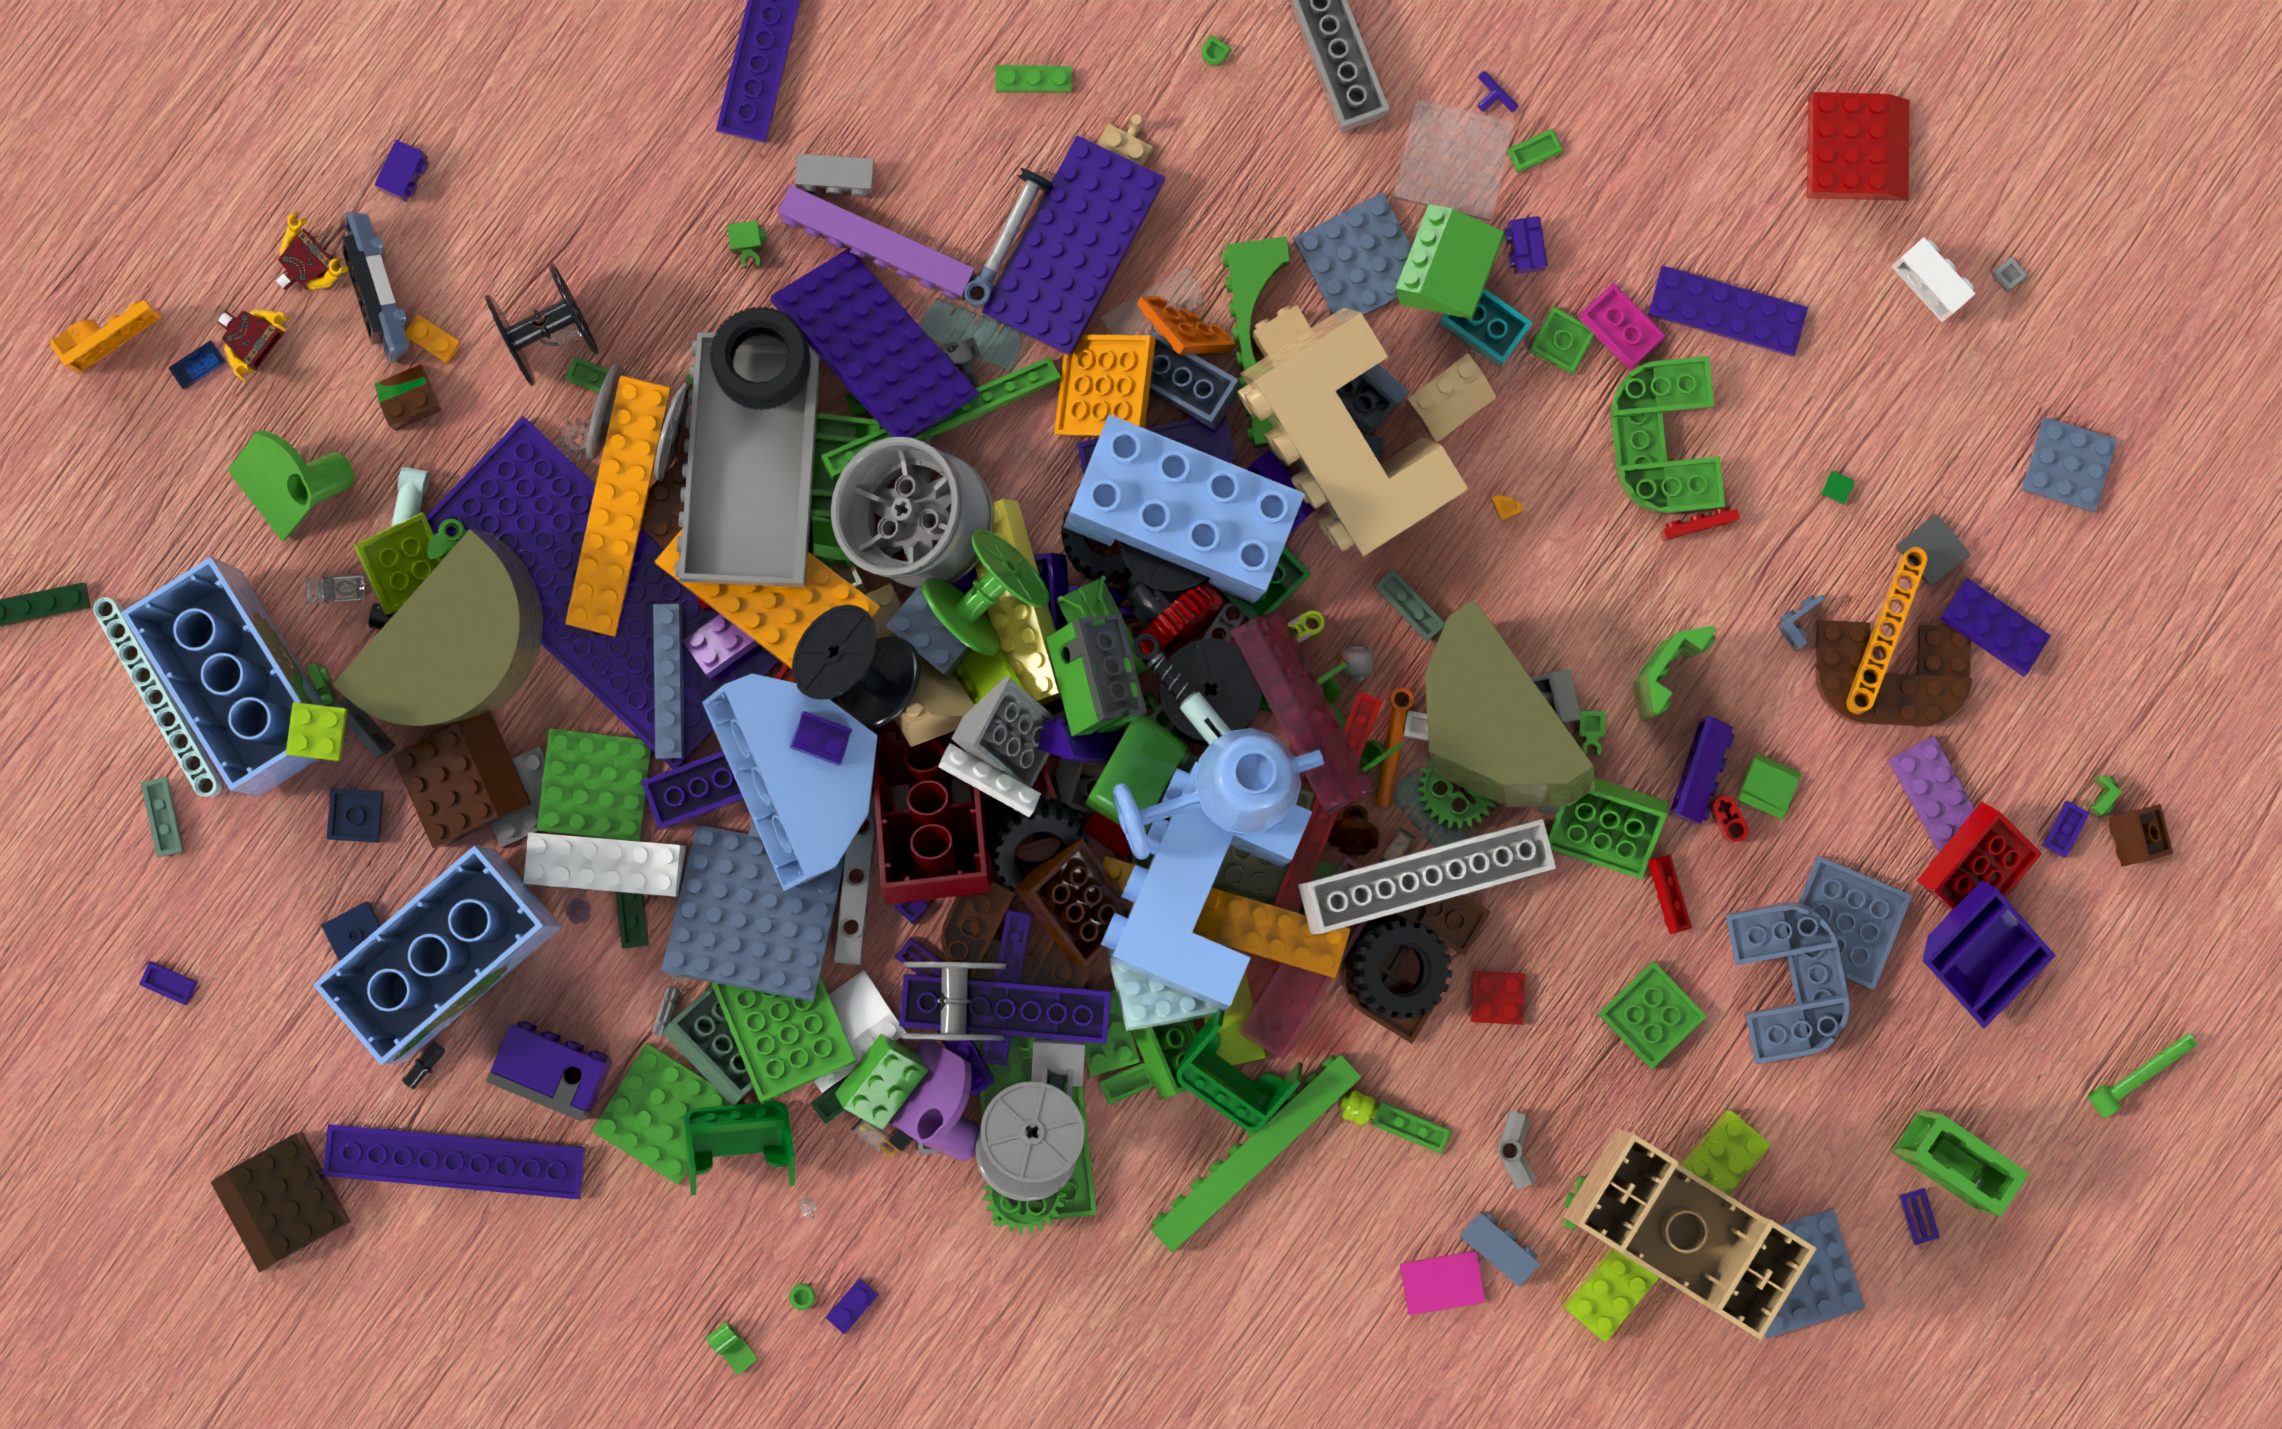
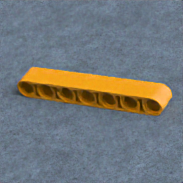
M1910 548L1899 559L1847 697V708L1853 714H1863L1875 702L1927 563V555L1921 548ZM1909 555L1915 556L1918 559V566L1910 565L1908 562ZM1899 579H1906L1909 582V590L1900 587ZM1891 602H1896L1900 605V613H1895L1891 610ZM1882 625H1887L1891 628V637L1885 636L1882 633ZM1876 648L1882 651L1883 660L1874 658L1873 649ZM1865 672L1873 674L1875 679L1873 684H1869L1864 680ZM1859 695L1865 699V707L1856 705L1855 696Z

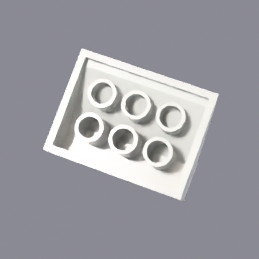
M865 970L829 994L857 1062L815 1080V1084L822 1093L851 1073L880 1034L897 1041L903 1034L908 1033L905 1027L899 1026V1018Z

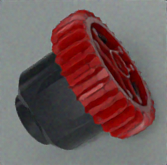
M1132 575L1123 586V590L1126 592V599L1134 607L1133 615L1146 629L1143 631V634L1153 635L1157 639L1164 655H1166L1165 658L1170 654L1173 655L1175 651L1179 650L1201 632L1214 619L1213 617L1218 614L1223 605V599L1220 597V594L1208 583L1182 591L1168 592L1151 588ZM1143 641L1139 645L1145 654H1150L1154 649L1153 644L1149 641Z

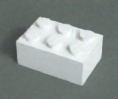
M1923 237L1891 267L1935 316L1943 322L1976 293L1972 290V284L1955 272V265L1938 253L1937 245Z

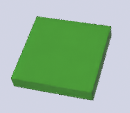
M1552 306L1528 352L1573 375L1594 334L1580 320Z

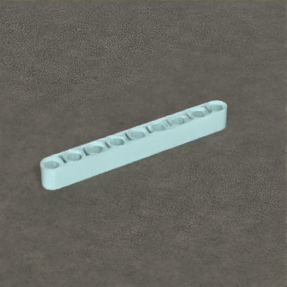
M107 597L98 599L93 606L94 614L194 791L202 797L213 798L218 796L222 791V782L179 706L122 616L121 612L124 611L122 605L118 601ZM111 603L113 611L109 616H105L103 609L107 604ZM123 625L125 627V634L123 637L117 638L116 630L119 626ZM136 647L138 655L134 660H130L128 652L131 648ZM148 669L150 671V678L147 682H142L141 673ZM161 691L163 699L159 704H155L153 696L156 692ZM173 713L175 715V722L172 726L168 727L165 722L168 714ZM182 735H186L188 743L186 747L181 749L178 745V740ZM198 757L200 759V767L194 771L190 764L193 758ZM207 779H210L213 783V788L210 792L206 793L203 789V784Z

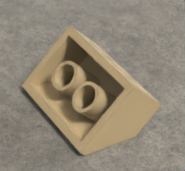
M1466 354L1409 397L1405 404L1433 441L1437 443L1496 399V396L1484 373L1471 356Z

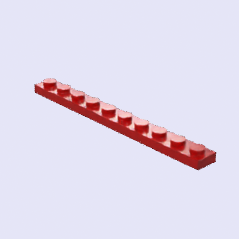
M1361 691L1358 692L1311 810L1312 814L1273 906L1299 913L1303 902L1298 884L1309 882L1313 878L1383 700Z

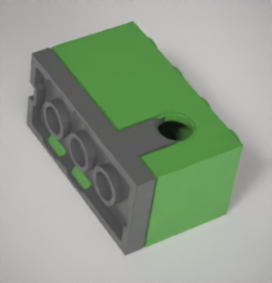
M1121 614L1078 618L1046 638L1072 737L1088 735L1096 730L1097 733L1116 731L1147 713Z

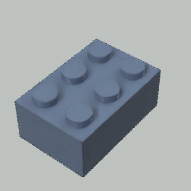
M919 586L886 625L899 638L910 642L924 659L948 678L972 651L970 647L956 638L941 623L928 605L923 590Z

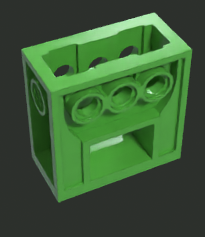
M1919 1110L1892 1150L1893 1154L1974 1209L1998 1217L2002 1216L2030 1174L1943 1114Z

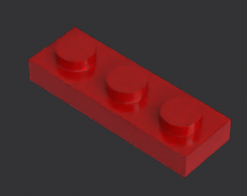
M1729 507L1715 510V515L1705 517V513L1690 517L1691 521L1681 524L1680 520L1666 523V528L1660 531L1662 541L1736 522L1740 519L1738 510L1730 511Z
M1671 855L1649 860L1650 874L1656 887L1657 898L1661 904L1669 935L1691 929V922Z

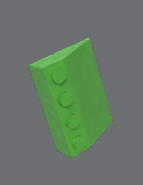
M1428 204L1395 288L1400 305L1472 319L1504 238V232L1455 209Z
M1594 777L1595 789L1571 806H1559L1560 811L1555 813L1548 834L1551 850L1642 879L1666 819L1668 801Z

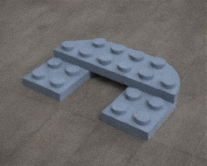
M1777 902V905L1727 913L1726 920L1735 965L1787 956L1797 1003L1746 1013L1755 1064L1811 1055L1831 1045L1846 1025L1849 1015V998L1838 941L1829 922L1813 908L1796 902Z

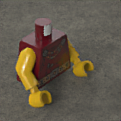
M299 212L290 214L287 218L288 227L283 237L279 251L280 257L278 259L286 270L275 280L285 291L296 281L306 290L330 287L341 273L348 272V266L340 267V262L343 258L332 259L304 228L301 230L300 227L307 223L305 217L298 222L297 215Z
M253 309L249 313L241 311L237 318L227 311L221 315L218 324L227 330L222 337V340L226 343L224 351L230 366L234 369V374L239 379L245 382L244 375L247 372L253 374V370L256 371L283 336V331H286L283 323L285 320L291 321L290 317L281 312L276 313L271 310Z

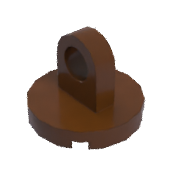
M1353 805L1344 811L1342 819L1334 822L1328 841L1332 847H1339V851L1344 854L1364 855L1370 853V849L1374 848L1375 850L1378 847L1380 834L1378 829L1369 822L1367 810L1362 806ZM1354 815H1358V816H1361L1362 819L1351 818V817L1354 816Z

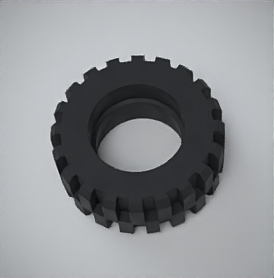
M1073 499L1072 502L1069 504V507H1070V508H1069L1068 512H1065V514H1064V516H1063V521H1064V522H1063V526H1064V523H1065V521H1066V518H1067V516H1068V514H1069V511H1070V509H1071V506H1072V504H1073L1074 499ZM1061 526L1062 543L1066 555L1073 564V567L1078 572H1082L1086 578L1098 580L1104 575L1106 577L1105 583L1113 582V584H1119L1121 580L1129 579L1133 575L1128 569L1122 554L1116 556L1099 555L1089 546L1086 536Z
M1045 796L1039 797L1034 812L1030 817L1010 806L1008 811L1002 810L997 815L999 821H993L990 827L991 833L988 835V851L996 876L999 877L1000 882L1005 887L1010 886L1011 892L1017 895L1020 894L1014 887L1033 869L1080 839H1083L1089 846L1084 827L1077 813L1073 812L1072 808L1066 803L1061 805L1059 799L1051 797L1048 801ZM1049 832L1062 839L1057 852L1044 861L1027 862L1015 855L1018 844L1025 837L1033 833Z
M1388 920V922L1375 924L1373 929H1367L1363 933L1364 938L1362 940L1357 939L1354 947L1357 948L1356 952L1350 954L1349 961H1353V966L1348 968V974L1353 976L1354 982L1350 984L1353 991L1359 993L1357 998L1361 1003L1367 1004L1369 1010L1385 1017L1412 1019L1419 1017L1421 1013L1426 1014L1430 1012L1433 1004L1438 1005L1441 1002V993L1447 992L1450 986L1445 983L1447 977H1452V970L1447 969V963H1451V957L1445 954L1444 950L1447 949L1444 941L1437 939L1439 935L1434 930H1428L1426 925L1413 921ZM1406 945L1417 955L1420 972L1415 985L1409 991L1397 994L1389 991L1383 984L1380 975V965L1383 956L1391 947Z

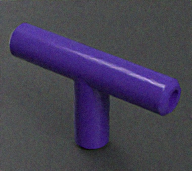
M1486 71L1479 74L1478 79L1491 91L1478 103V108L1482 112H1485L1497 99L1510 112H1514L1519 107Z

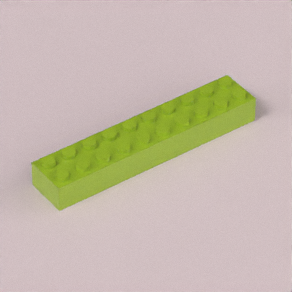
M1726 1110L1681 1163V1166L1729 1196L1771 1144L1734 1112ZM1611 1247L1562 1306L1602 1341L1606 1342L1659 1277Z

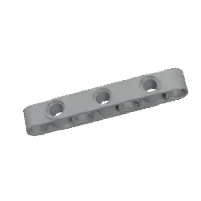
M871 789L869 811L866 817L870 824L869 829L865 832L857 831L846 849L835 963L861 965L876 835L874 789ZM855 869H861L864 873V879L860 883H854L851 880V872ZM849 920H855L859 926L858 931L852 935L848 934L845 930V925Z

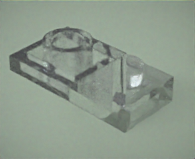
M363 574L306 579L308 604L365 600Z

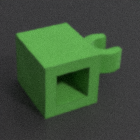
M757 220L727 224L730 249L733 254L742 253L741 264L743 268H747L746 262L749 258H754L756 266L760 267L761 259L754 251L763 250L762 243L766 242L765 228L760 227Z

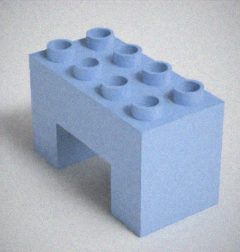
M1109 414L1063 527L1108 546H1111L1116 539L1205 575L1209 577L1207 583L1213 588L1254 604L1267 591L1305 493Z
M1195 762L1189 773L1178 768L1176 769L1162 802L1195 791L1194 777L1198 762ZM1296 805L1281 824L1265 833L1245 836L1220 828L1207 818L1201 806L1173 815L1169 821L1162 819L1153 822L1147 835L1150 853L1154 855L1148 870L1135 865L1121 896L1134 902L1128 918L1115 913L1101 943L1102 946L1113 950L1109 962L1221 1010L1230 1007L1251 957L1192 933L1229 845L1284 868L1293 859L1312 811Z

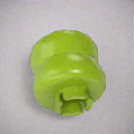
M1352 1090L1349 1095L1344 1094L1339 1105V1109H1342V1118L1347 1121H1353L1359 1126H1365L1368 1121L1373 1122L1378 1111V1107L1374 1106L1375 1098L1370 1095H1363L1358 1090Z

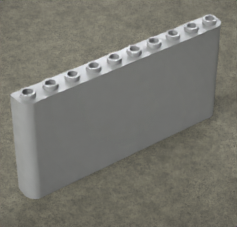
M697 332V341H692V356L696 357L695 365L690 366V380H694L693 389L688 391V404L692 405L691 414L687 413L686 428L690 429V436L685 438L684 452L688 453V462H683L682 469L683 478H686V487H681V502H684V512H679V527H683L682 536L677 538V552H681L680 561L675 563V577H679L680 582L805 588L821 358L808 344L811 368L809 377H807L808 380L805 382V386L801 388L800 393H797L798 395L793 397L791 401H787L788 403L782 404L780 407L776 406L774 409H749L741 406V404H737L735 401L733 402L731 398L726 396V393L722 391L715 378L711 366L710 349L716 333ZM768 335L753 336L744 341L736 350L733 367L736 373L746 380L753 382L769 381L778 376L786 367L789 352L785 344L776 337Z

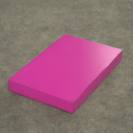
M1614 283L1577 317L1630 371L1667 337Z
M1476 1250L1400 1263L1409 1315L1485 1302Z

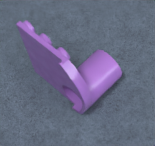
M921 1039L915 1053L921 1056L928 1068V1072L893 1115L889 1123L921 1144L956 1160H969L976 1154V1141L981 1129L977 1123L961 1116L971 1090V1065L967 1060L936 1041Z

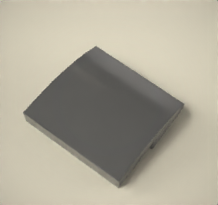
M1936 513L1896 545L1897 550L1902 555L1913 547L1924 550L1927 555V563L1921 578L1930 587L1934 586L1970 557V553ZM1909 555L1908 561L1913 566H1918V559L1915 556Z

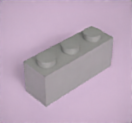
M797 154L795 185L798 189L809 194H815L816 190L826 191V194L841 195V192H852V196L866 197L867 194H873L875 163L871 158Z

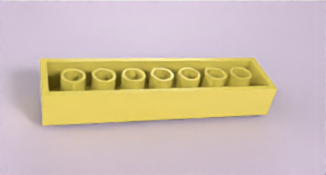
M1001 499L994 502L992 532L1018 550L1039 574L1018 501ZM979 560L975 565L978 579L981 580L988 571ZM1006 590L998 598L999 603H993L987 609L991 624L999 637L1000 650L1025 691L1038 703L1044 706L1059 700L1062 697L1046 639L1056 632L1048 604L1044 607H1034L1022 602Z

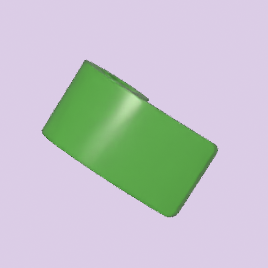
M728 1321L722 1323L706 1337L713 1350L717 1354L723 1355L737 1375L741 1374L757 1360L754 1352Z

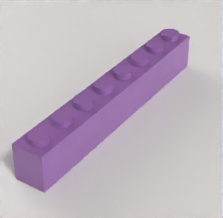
M792 185L789 186L777 211L779 217L782 218L781 222L792 228L798 225L805 229L804 232L814 238H818L819 235L827 238V243L841 249L842 246L850 248V253L858 258L864 259L865 256L874 260V265L882 269L891 267L897 270L896 274L907 280L913 277L920 281L919 285L929 290H933L935 287L943 291V296L956 301V298L964 299L965 288L975 275L973 267Z

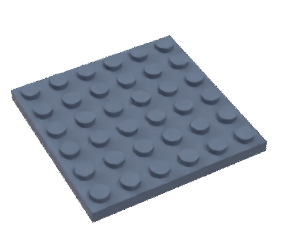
M696 824L661 969L662 973L814 1002L843 877L846 853L843 854L836 867L812 880L783 891L761 838Z

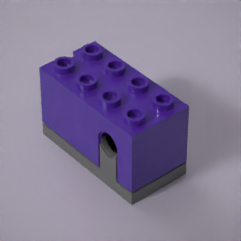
M527 1021L510 1024L490 1070L492 1072H489L486 1082L576 1120H588L613 1063L607 1060L608 1055L596 1050L590 1051V1053L584 1051V1045L572 1040L566 1041V1043L560 1041L561 1036L547 1030L541 1033L536 1031L537 1026ZM574 1067L579 1068L582 1077L579 1082H575L572 1079L571 1072Z

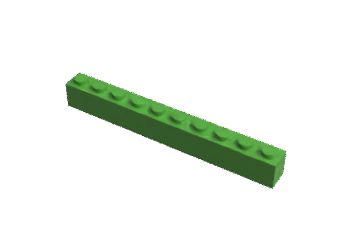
M1333 1054L1322 1063L1324 1068L1318 1074L1313 1071L1303 1081L1305 1086L1299 1092L1295 1089L1286 1099L1287 1103L1278 1109L1260 1130L1247 1132L1246 1135L1249 1138L1242 1144L1239 1141L1236 1142L1227 1151L1230 1155L1223 1162L1218 1159L1209 1167L1211 1173L1205 1179L1201 1176L1189 1186L1192 1191L1185 1197L1183 1194H1180L1171 1203L1173 1208L1167 1214L1162 1211L1151 1221L1154 1224L1151 1230L1172 1253L1362 1078L1341 1054L1336 1057Z

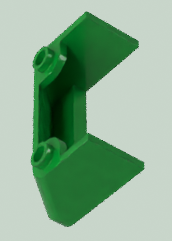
M1218 1009L1197 1033L1178 1067L1177 1081L1242 1129L1248 1132H1255L1265 1125L1300 1085L1303 1064L1299 1061L1284 1079L1273 1072H1266L1260 1075L1256 1081H1253L1215 1054L1221 1045V1037L1218 1031L1222 1028L1225 1010Z
M769 1101L762 1104L758 1102L693 1108L686 1112L684 1128L691 1195H696V1175L705 1174L712 1169L713 1157L764 1153V1159L770 1166H786L789 1186H795V1154L788 1109L785 1104L779 1101Z

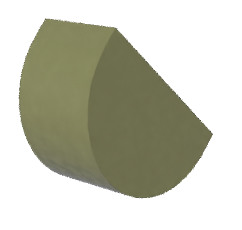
M469 529L333 683V686L366 713L384 721L408 726L456 724L499 708L526 681L533 669L541 646L543 634L542 604L538 589L528 568L520 557L495 533Z

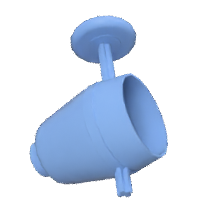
M1252 728L1234 730L1212 741L1199 758L1194 777V792L1141 810L1138 809L1127 785L1123 783L1116 784L1113 788V796L1119 814V821L1134 856L1142 860L1146 859L1150 853L1144 825L1200 806L1207 818L1225 831L1244 836L1269 831L1281 824L1296 806L1301 787L1300 773L1324 765L1320 750L1294 758L1288 746L1270 733Z

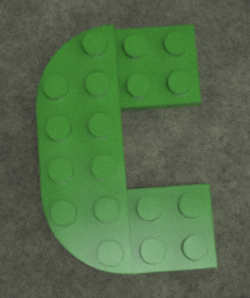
M1709 356L1660 360L1643 364L1630 372L1614 393L1610 418L1617 477L1625 494L1639 507L1650 512L1672 514L1725 507L1720 456L1667 461L1662 412L1714 407Z

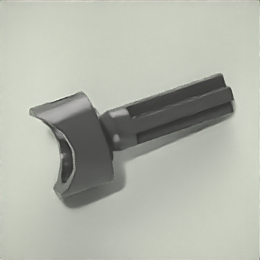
M972 337L962 341L961 344L951 342L942 346L944 354L955 366L959 365V370L975 388L980 387L973 363L971 362L974 358L980 356L975 338Z

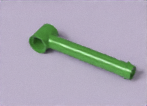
M2187 1033L2109 1088L2107 1084H2104L2092 1091L2087 1098L2102 1119L2112 1115L2122 1107L2119 1100L2198 1045L2191 1034Z

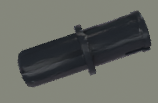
M437 1042L432 1043L420 1059L416 1058V1064L402 1078L404 1084L415 1090L426 1074L432 1073V1067L445 1053L444 1047Z

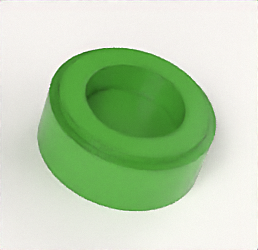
M805 1283L794 1286L789 1294L791 1305L798 1310L810 1308L816 1298L814 1289Z

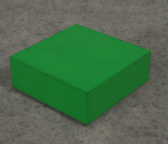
M1831 471L1820 495L1844 505L1855 481L1835 471Z

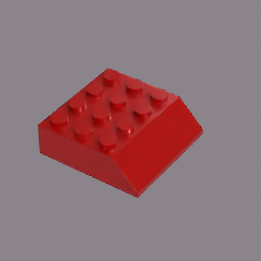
M1813 92L1808 98L1807 198L1908 201L1910 100L1892 94Z

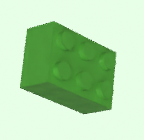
M880 1034L837 1089L835 1095L843 1109L883 1130L928 1072V1068L919 1054Z

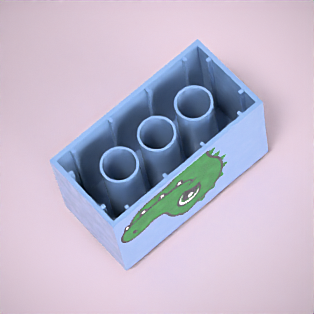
M209 557L121 612L230 791L262 796L319 760L286 755L292 703L324 705L240 569ZM345 737L343 739V744L347 742Z
M473 846L324 974L313 986L380 1065L406 1062L561 929L562 926L526 884H523L524 881L496 849Z

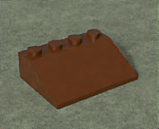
M1080 839L1033 869L1014 887L1070 963L1084 968L1106 948L1101 943L1114 914L1116 913L1128 918L1132 908L1130 902L1121 897V890L1083 839Z

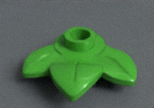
M446 519L440 524L438 533L432 536L428 543L429 559L433 560L442 556L445 558L468 532L464 530V526L460 521ZM453 527L456 530V534L449 536L446 532L447 528Z

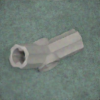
M1510 1110L1496 1151L1516 1189L1519 1190L1537 1180L1522 1152L1531 1117ZM1508 1143L1514 1144L1516 1148L1515 1154L1512 1157H1505L1503 1155V1147Z

